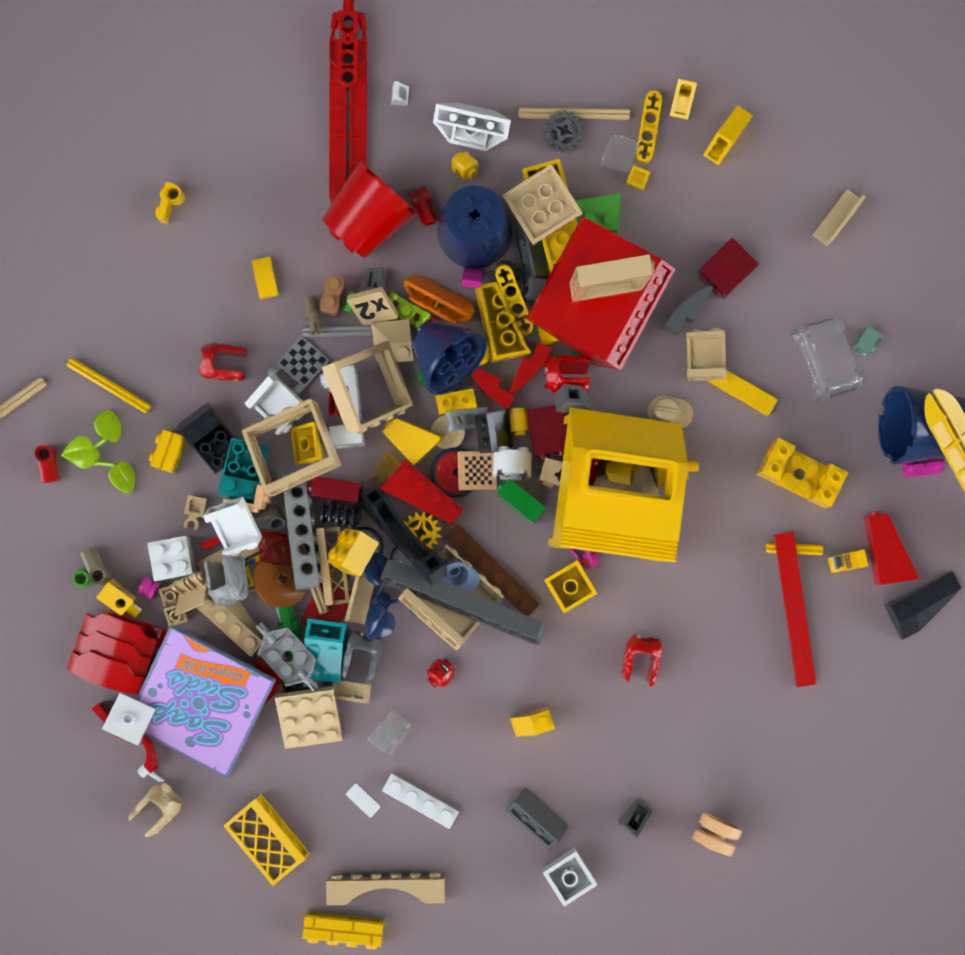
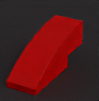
M538 342L531 360L523 357L509 393L514 395L532 381L544 366L546 359L552 351L551 347Z
M477 368L471 375V378L478 388L496 405L508 411L515 395L499 387L502 382L501 379Z

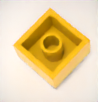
M346 528L340 533L336 546L329 552L327 562L346 574L360 577L379 542L361 531Z
M578 560L543 580L562 613L568 612L597 594Z

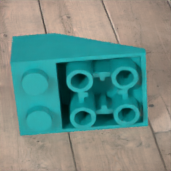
M231 438L218 495L220 498L229 500L243 496L246 503L254 504L257 485H261L260 479L245 440ZM259 444L261 453L266 463L269 446Z
M314 619L307 620L304 646L317 659L311 674L313 680L341 682L349 625Z

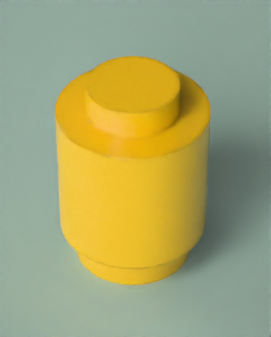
M526 408L511 409V414H509L511 433H515V436L526 435V432L530 431Z

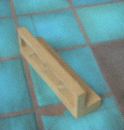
M341 527L316 529L325 606L344 604L350 601L347 574L342 572L343 577L337 583L331 576L336 567L331 569L330 564L327 562L329 552L336 546L339 540L337 539L332 545L327 541L326 533L337 531L339 537ZM338 587L345 591L344 600H334V592Z

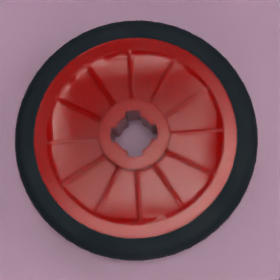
M449 448L442 451L434 459L431 467L433 483L449 497H463L473 491L459 490L458 477L452 475L453 469L458 470L457 452L467 451L462 448Z

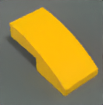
M271 257L252 260L260 300L279 296Z

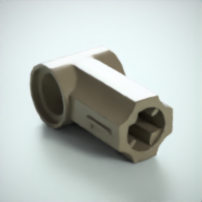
M97 547L88 548L80 553L89 573L90 582L106 585L111 580V572L106 569ZM101 571L103 578L101 581H98L97 574Z

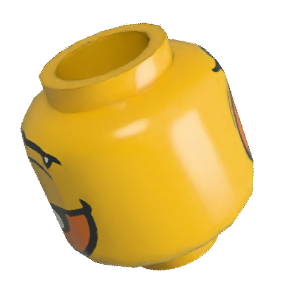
M458 152L451 160L452 171L461 180L475 178L478 174L479 162L469 152Z

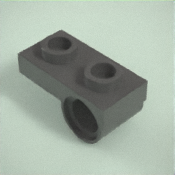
M367 268L365 287H360L357 293L378 287L384 289L387 270L384 268Z

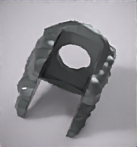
M355 631L347 641L343 658L342 676L346 678L349 672L354 650H366L372 655L365 682L370 684L375 678V673L381 661L383 644L380 638L368 639L364 632Z

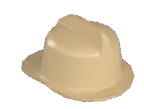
M659 396L650 402L648 416L651 420L681 424L682 428L691 423L693 410L691 405L682 399Z

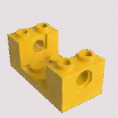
M781 438L772 440L756 475L822 508L832 507L848 472L833 464L823 465L795 451V445ZM796 469H801L804 473L801 480L794 476Z

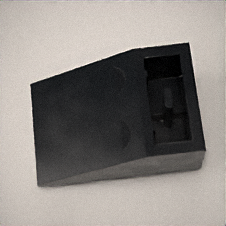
M207 402L177 426L179 432L216 474L224 468L231 438H237Z

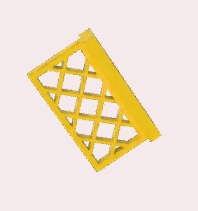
M262 794L257 796L223 825L272 886L310 855V852ZM251 807L257 813L256 820L246 819L247 810ZM234 821L243 822L242 832L235 831L231 824ZM246 823L256 824L255 833L246 832ZM259 824L266 825L269 828V835L259 834ZM245 836L255 837L254 847L247 846ZM258 838L268 839V848L258 847ZM272 839L280 841L281 850L271 849ZM258 851L267 852V862L260 861L257 858ZM271 853L281 854L280 863L270 862ZM284 854L291 855L296 862L292 865L284 864ZM270 866L280 867L278 877L274 878L270 874Z

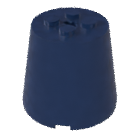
M466 186L451 196L440 215L437 226L438 241L444 253L457 265L467 268L488 267L502 258L507 252L512 240V222L501 200L493 191L483 186ZM473 215H477L476 220H472Z
M894 386L886 393L881 404L884 406L883 415H879L878 435L883 455L889 457L890 463L904 464L946 458L925 418V399L928 393H931L939 406L933 392ZM953 396L965 414V398Z

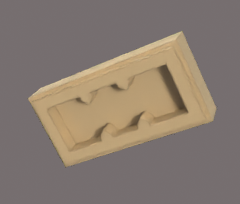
M341 680L340 683L332 682L336 699L369 704L372 684Z

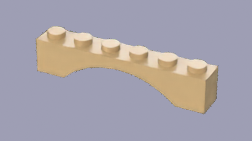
M417 872L410 873L409 876H402L401 873H391L390 876H382L381 873L362 876V874L356 873L351 874V877H343V874H332L326 881V905H347L351 900L365 892L383 888L408 892L425 904L445 903V875H441L439 872H431L429 875L424 876Z

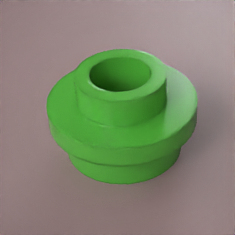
M79 569L73 574L75 586L86 588L91 584L87 569ZM82 575L86 576V580L84 582L80 580V577Z

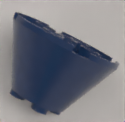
M439 320L428 324H421L417 329L418 334L411 343L426 388L431 394L437 396L447 394L462 385L461 380L467 374L471 376L478 368L488 346V341L483 333Z

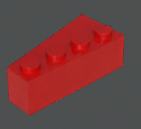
M406 460L402 462L380 488L382 491L451 525L464 511L462 507Z

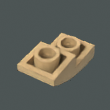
M172 584L158 589L169 627L188 622L187 612L175 616L179 593L172 590Z

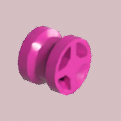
M146 576L142 580L137 593L140 595L144 594L148 599L153 600L159 591L161 583L153 582L151 578Z

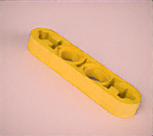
M656 90L648 92L644 101L635 154L636 160L641 164L649 163L654 153L662 105V95ZM652 96H654L655 100H657L655 102L654 109H650L651 100L649 99H651ZM653 114L656 120L653 123H649L646 121L645 116ZM650 132L653 138L650 141H645L642 138V134ZM644 146H648L646 154L649 156L643 159L639 153L643 152Z
M500 264L495 271L496 279L519 331H521L522 335H528L533 330V323L526 319L527 316H524L525 314L528 315L529 311L512 268L507 264ZM501 269L509 271L507 278L510 282L505 283L503 275L499 276ZM514 286L517 291L515 295L509 296L505 292L506 288ZM519 303L523 306V311L515 313L512 307ZM522 316L524 317L525 323L530 324L528 325L527 330H524V328H520V326H522L520 317Z

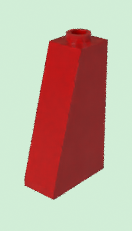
M881 511L869 512L870 516L864 517L875 585L919 580L888 513L881 514Z

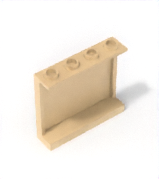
M446 545L438 554L445 560L451 558L461 559L472 568V565L467 560H463L458 556L457 551L452 547ZM476 572L479 575L480 581L478 587L471 593L498 603L504 597L500 589L492 586L483 574ZM408 588L398 598L456 651L480 624L478 621L417 597Z

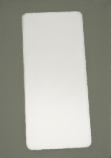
M356 783L346 793V796L370 818L381 807Z

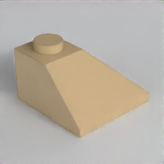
M409 318L371 323L374 345L389 341L396 362L414 360Z

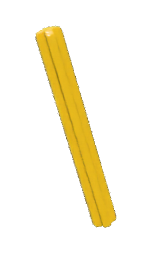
M70 358L67 362V367L140 411L148 413L151 409L149 403L76 359Z

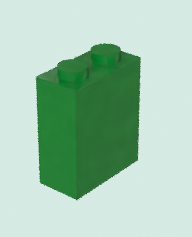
M511 479L507 482L503 480L497 487V496L532 525L546 509Z

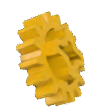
M415 512L414 518L409 515V521L403 522L418 538L415 532L419 531L422 525L426 535H422L420 541L423 543L425 539L432 538L426 546L433 549L432 544L438 545L439 543L436 541V538H441V535L437 534L441 527L435 526L438 521L432 522L433 516L430 515L427 518L425 512L422 513V516ZM419 520L417 526L414 528L410 527L413 522ZM426 521L431 524L433 531H428Z

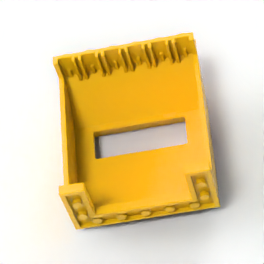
M570 407L569 415L564 416L563 424L568 425L553 538L548 539V546L637 557L652 561L676 562L688 470L682 425ZM595 458L666 469L664 496L590 486L588 483L591 459Z

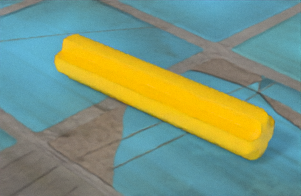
M766 543V552L776 553L775 543ZM796 544L797 554L823 555L822 545Z

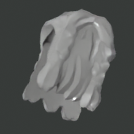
M222 555L221 564L217 561L213 563L211 561L204 562L206 581L208 582L207 587L209 588L208 594L214 599L216 605H234L237 601H243L247 597L249 581L247 579L248 575L246 573L244 557L238 556L234 558L233 556Z

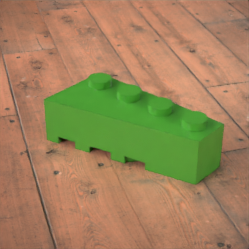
M621 193L575 200L583 213L576 218L577 223L581 217H585L617 234Z

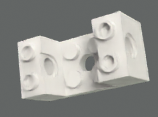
M354 365L341 368L340 372L358 418L362 421L358 372ZM320 374L321 385L328 389V392H331L325 375ZM344 425L329 426V434L335 449L365 446L364 432L356 434V432L347 433Z

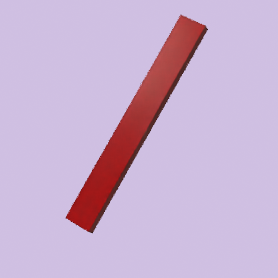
M794 532L773 534L796 687L817 685Z

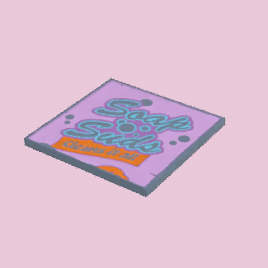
M171 625L136 699L156 709L144 735L228 778L276 679Z

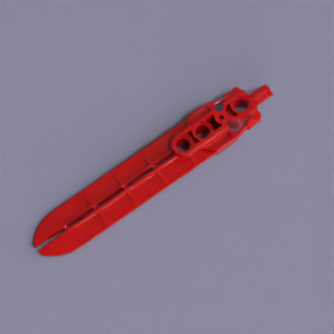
M343 0V10L333 12L331 15L330 28L332 30L329 38V198L331 204L346 182V166H350L349 176L359 161L367 166V23L365 14L354 10V0ZM347 20H352L353 24L350 26L344 25V22ZM359 27L363 34V38L360 40L355 39L359 35ZM337 28L339 29V33L342 38H334L335 30ZM347 57L353 58V61L351 63H345L344 59ZM346 76H352L353 80L351 82H345L344 78ZM347 91H350V105H347ZM347 109H350V133H346ZM346 137L350 138V161H346Z

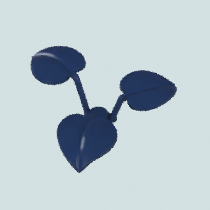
M376 552L373 553L364 569L368 582L373 585L382 584L381 588L377 591V595L373 596L370 601L371 607L366 618L368 639L386 637L394 631L396 625L395 618L392 613L387 611L391 604L401 602L399 599L391 600L390 595L382 592L386 583L381 581L380 577L389 559Z

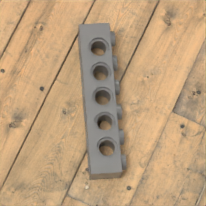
M292 473L281 474V478L286 477ZM309 480L283 492L295 591L319 588V583H322V573L317 570V564L320 563L319 552H315L314 545L317 544V535L312 532V526L315 525L314 514H310L309 507H312L311 495H307ZM294 489H299L302 492V496L294 497L291 492ZM296 508H302L305 511V514L303 516H297L295 515L294 510ZM303 526L307 529V533L299 535L296 529ZM306 545L309 547L310 552L305 555L301 554L299 547ZM304 564H308L312 567V572L306 574L302 572L301 567Z

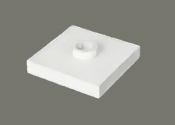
M119 693L102 729L135 745H139L156 709Z

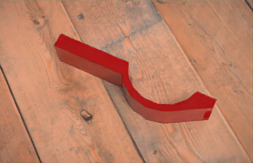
M101 702L96 704L92 710L105 723L110 710ZM143 735L141 743L146 750L144 767L151 774L158 769L156 753L150 738Z

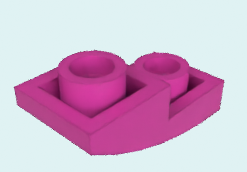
M464 267L462 286L481 288L483 269Z

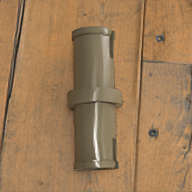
M307 297L304 299L307 311L305 316L309 322L310 334L315 336L316 328L317 335H320L322 333L320 324L321 314L317 308V300L315 297H311L312 302L310 304V299Z

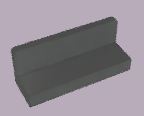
M520 224L512 226V236L522 282L530 277H549L548 261L542 240L532 245Z
M524 788L518 797L506 808V811L548 849L560 841L568 828V825L527 788Z

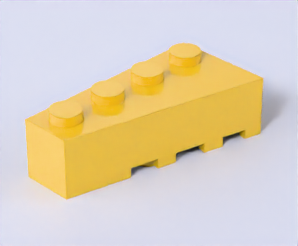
M497 282L481 284V288L476 287L475 294L485 339L490 346V363L527 357L531 352L515 323L513 315L507 307Z

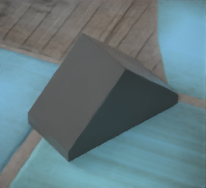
M637 798L618 822L621 827L636 839L651 815L652 810Z

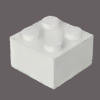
M190 536L147 543L154 581L184 577L197 572Z
M575 847L542 868L544 876L564 907L597 886L596 880Z

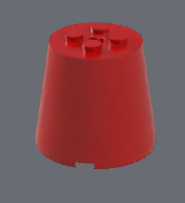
M359 161L321 220L330 228L328 231L338 241L342 239L344 241L343 244L351 253L356 252L365 259L418 213L363 162Z

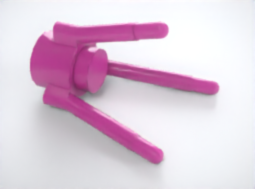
M569 549L580 565H585L586 569H590L600 563L598 552L584 550L585 553L582 554L583 558H581L575 549Z

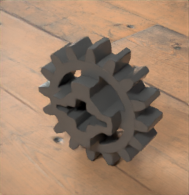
M566 110L561 115L559 111H556V117L550 115L551 122L546 121L545 125L548 128L543 129V132L548 133L544 137L545 140H550L548 146L555 145L554 150L556 151L559 147L563 153L565 148L572 151V145L577 148L578 143L576 141L583 140L579 135L585 131L580 129L583 126V122H577L580 117L574 118L573 112L567 115ZM559 119H565L563 123H555ZM571 122L575 125L576 132L572 130ZM563 127H566V131L568 132V134L565 133L564 136H562L559 128L562 129ZM551 130L556 133V141L552 137ZM568 138L573 140L570 143L562 144L563 140Z

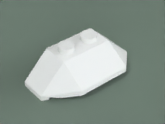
M454 102L437 103L433 123L449 143L487 151L508 138L511 119L494 110Z

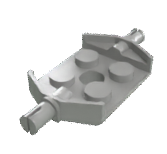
M260 622L256 628L264 638L258 655L282 679L285 686L303 682L306 683L312 692L319 686L311 678L317 660L289 627L272 631L268 630L263 622ZM291 651L293 653V660L291 662L284 660V652Z

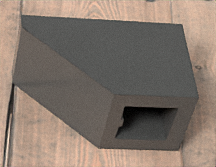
M563 384L554 394L556 412L569 413L570 407L592 410L590 395L580 385Z

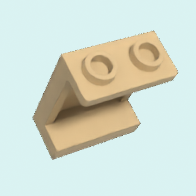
M712 328L709 331L693 329L687 332L688 382L727 380L725 331L720 328Z

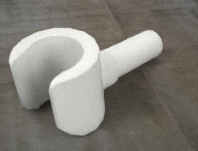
M144 764L137 770L142 778L149 774L158 782H164V779L154 772L150 774L144 767Z

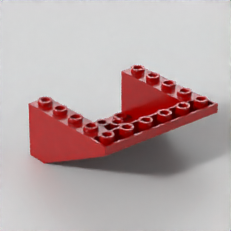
M581 217L526 319L578 354L591 358V362L595 365L621 371L670 281L675 268L661 258L595 222ZM649 254L650 259L654 260L655 272H653V276L642 290L576 302L572 301L569 282L576 267Z

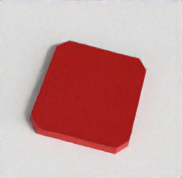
M322 582V583H320V586H321L322 592H323V594H324L323 582ZM340 587L334 592L335 601L345 599V591ZM312 597L301 616L302 624L307 626L308 619L340 623L348 609L349 603L328 606L329 612L319 614L315 600Z

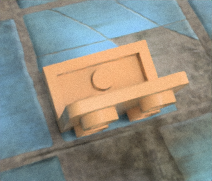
M257 485L254 504H246L250 512L261 513L262 510L266 511L268 509V503H272L273 497L264 493L262 485ZM223 499V503L231 501L229 499Z

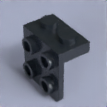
M507 410L474 415L480 453L498 452V447L501 446L513 447L509 412Z

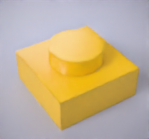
M633 165L626 185L643 191L650 171Z

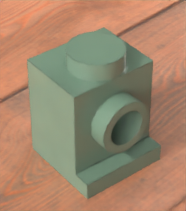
M867 326L862 330L851 348L855 350L858 356L865 358L869 352L873 353L878 346L876 342L881 341L884 335Z

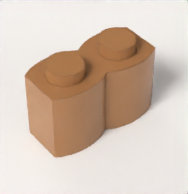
M329 274L325 281V293L320 301V310L325 316L337 318L341 311V299L346 292V283L343 277Z

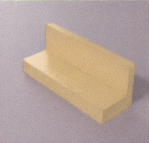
M847 189L813 233V236L828 246L836 238L866 196L862 195L859 198Z
M364 571L360 577H355L345 622L351 621L365 624L375 585L368 582Z

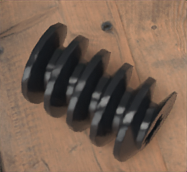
M323 500L320 511L321 524H325L328 520V525L332 526L335 521L336 527H340L343 522L345 529L350 524L351 529L355 530L357 525H359L362 507L355 511V505H352L351 509L348 510L347 504H345L341 509L339 502L333 507L332 501L325 506V501Z

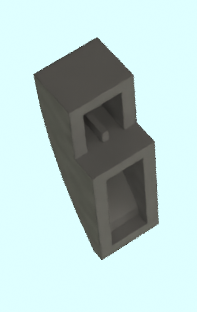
M708 286L684 301L670 316L663 329L676 336L685 320L692 323L713 287Z

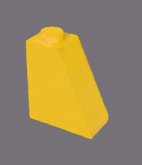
M737 105L719 129L703 156L719 166L753 115Z
M401 418L389 420L384 425L386 428L382 431L413 465L418 464L444 439L440 434Z
M547 705L510 718L516 737L538 735L555 729Z

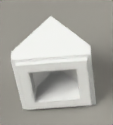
M394 81L391 105H408L409 86Z

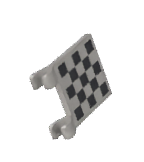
M300 336L280 360L268 370V375H278L281 370L285 371L299 383L292 389L299 397L304 389L320 373L322 367L326 366L330 360L304 337Z

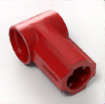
M426 186L408 193L414 209L417 210L424 227L439 221Z
M48 445L38 446L35 449L34 455L38 460L42 484L60 481L56 462V449ZM45 449L49 450V457L47 459H44L42 456V452Z

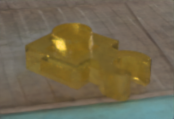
M387 452L375 465L379 470L371 473L369 479L372 480L374 476H379L380 481L376 484L379 487L383 484L384 477L390 478L402 463Z

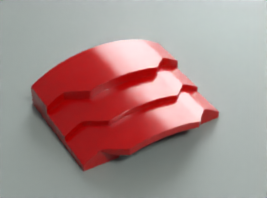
M105 612L98 616L86 613L75 648L71 653L67 670L96 685L123 693L139 695L149 673L159 639L145 634L141 625L119 619Z

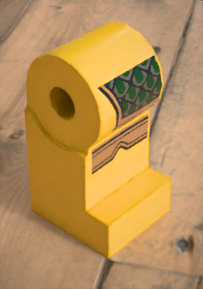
M865 549L828 557L831 573L868 566Z

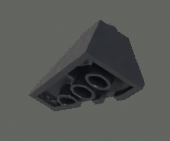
M951 571L885 604L884 606L901 640L919 632L962 588L954 572Z

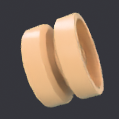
M702 812L699 823L708 830L696 828L692 839L710 850L730 857L733 856L736 846L726 838L739 840L743 830L721 818Z

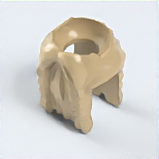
M162 781L149 789L148 793L141 798L128 817L129 821H131L150 801L162 810L164 816L145 834L146 837L157 834L180 811V794L175 793L171 786Z

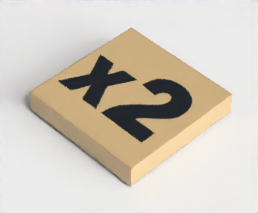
M382 287L347 296V302L362 325H371L372 322L398 318L399 313Z

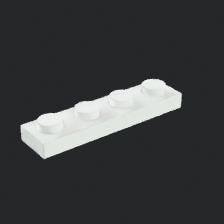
M391 773L382 789L386 794L448 829L451 828L459 813V810Z

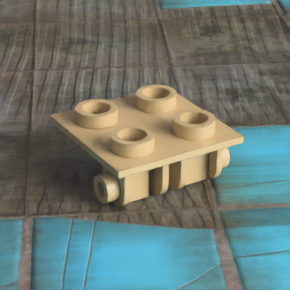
M197 571L173 582L172 590L179 593L175 616L205 603L208 588L206 574Z

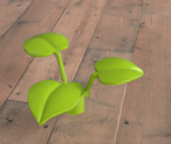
M108 409L99 413L94 421L95 430L103 439L92 446L89 438L78 436L69 442L61 456L82 469L90 468L93 464L95 466H111L112 469L108 472L111 483L123 493L131 494L135 485V471L133 467L126 461H119L116 465L110 462L98 461L100 453L96 448L106 442L107 439L112 443L118 441L122 433L119 418L113 411Z

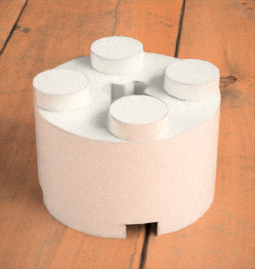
M506 446L498 447V452L493 453V477L496 478L497 475H500L502 480H522V476H526V479L531 478L532 454L529 452V448L518 447L517 450H509V447Z

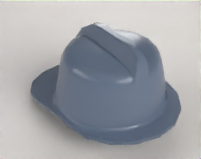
M443 559L447 564V576L441 579L442 581L469 592H473L478 587L480 579L475 570L466 565L461 559Z

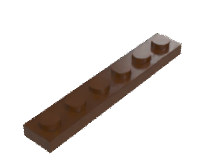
M459 524L445 536L493 586L500 589L501 594L522 614L529 616L540 605Z

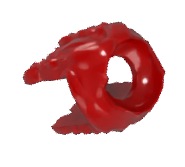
M211 343L201 348L203 361L200 363L199 374L202 377L220 381H242L245 379L244 372L213 368L216 355L246 357L247 351L245 348L224 343Z
M564 354L548 357L544 364V376L547 379V384L544 388L549 389L552 393H556L563 384L580 385L588 393L591 377H563L561 374H587L588 363H591V358Z
M634 634L628 640L626 651L623 654L624 664L621 671L626 682H630L634 655L636 653L651 654L646 681L650 687L654 686L663 651L661 639L643 638L638 634Z

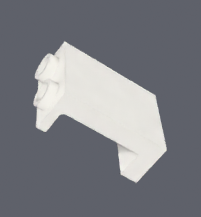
M274 374L268 376L244 404L249 409L255 408L265 418L268 415L281 413V410L286 407L298 405L301 399ZM304 415L276 427L277 431L275 433L277 435L287 434L293 428L292 423L295 420H300Z
M243 496L210 507L203 515L206 523L212 522L224 547L223 555L230 554V556H234L240 553L241 550H252L258 546L262 538Z

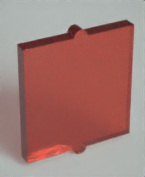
M259 530L262 535L259 542V561L272 563L273 565L290 566L288 534Z

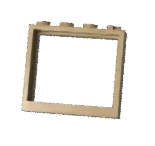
M649 254L576 267L569 282L572 301L576 302L640 291L653 276V272H655L654 260L650 259Z
M389 341L379 343L322 367L347 433L356 432V434L365 432L368 426L370 428L381 424L380 420H383V422L394 418L393 414L396 413V416L406 413V408L413 406ZM375 355L393 399L394 406L360 421L340 369Z
M312 399L301 400L298 405L286 407L281 410V413L276 415H268L263 421L251 423V426L242 430L262 488L268 496L273 497L341 466L318 403ZM312 411L329 457L272 482L256 437Z

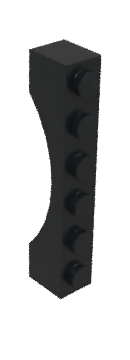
M377 485L360 494L362 508L431 586L447 576V564L435 550L422 543L410 531L393 508L387 496Z

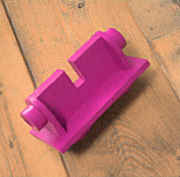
M940 458L902 464L904 478L942 473V467L945 466L944 459Z

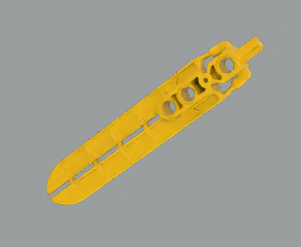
M934 389L932 392L939 406L931 393H928L925 399V418L933 436L965 492V414L951 394L944 390Z

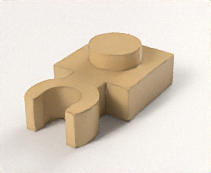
M188 495L184 514H188L189 518L185 520L184 528H188L190 522L195 523L194 530L200 528L198 517L204 518L203 515L206 511L208 499Z

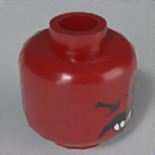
M437 659L426 671L429 677L427 681L434 688L436 686L440 688L446 687L455 677L454 666L446 659Z

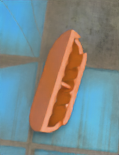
M412 275L408 276L404 281V288L406 287V291L410 296L409 299L413 303L451 323L457 324L458 322L469 321L474 314V307L467 299L426 277Z

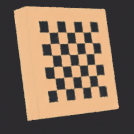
M479 451L457 452L459 490H497V476L496 478L493 477V453H480Z

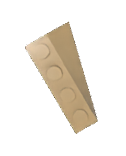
M207 589L205 603L196 608L250 657L254 656L259 651L264 637L256 628L257 625L249 616L244 605L240 601H237L234 605H216L214 599L208 594Z

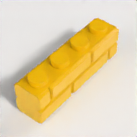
M307 911L304 918L302 939H307L309 943H318L320 940L327 941L326 944L338 945L339 942L346 943L347 947L366 945L365 948L377 949L382 944L384 919Z

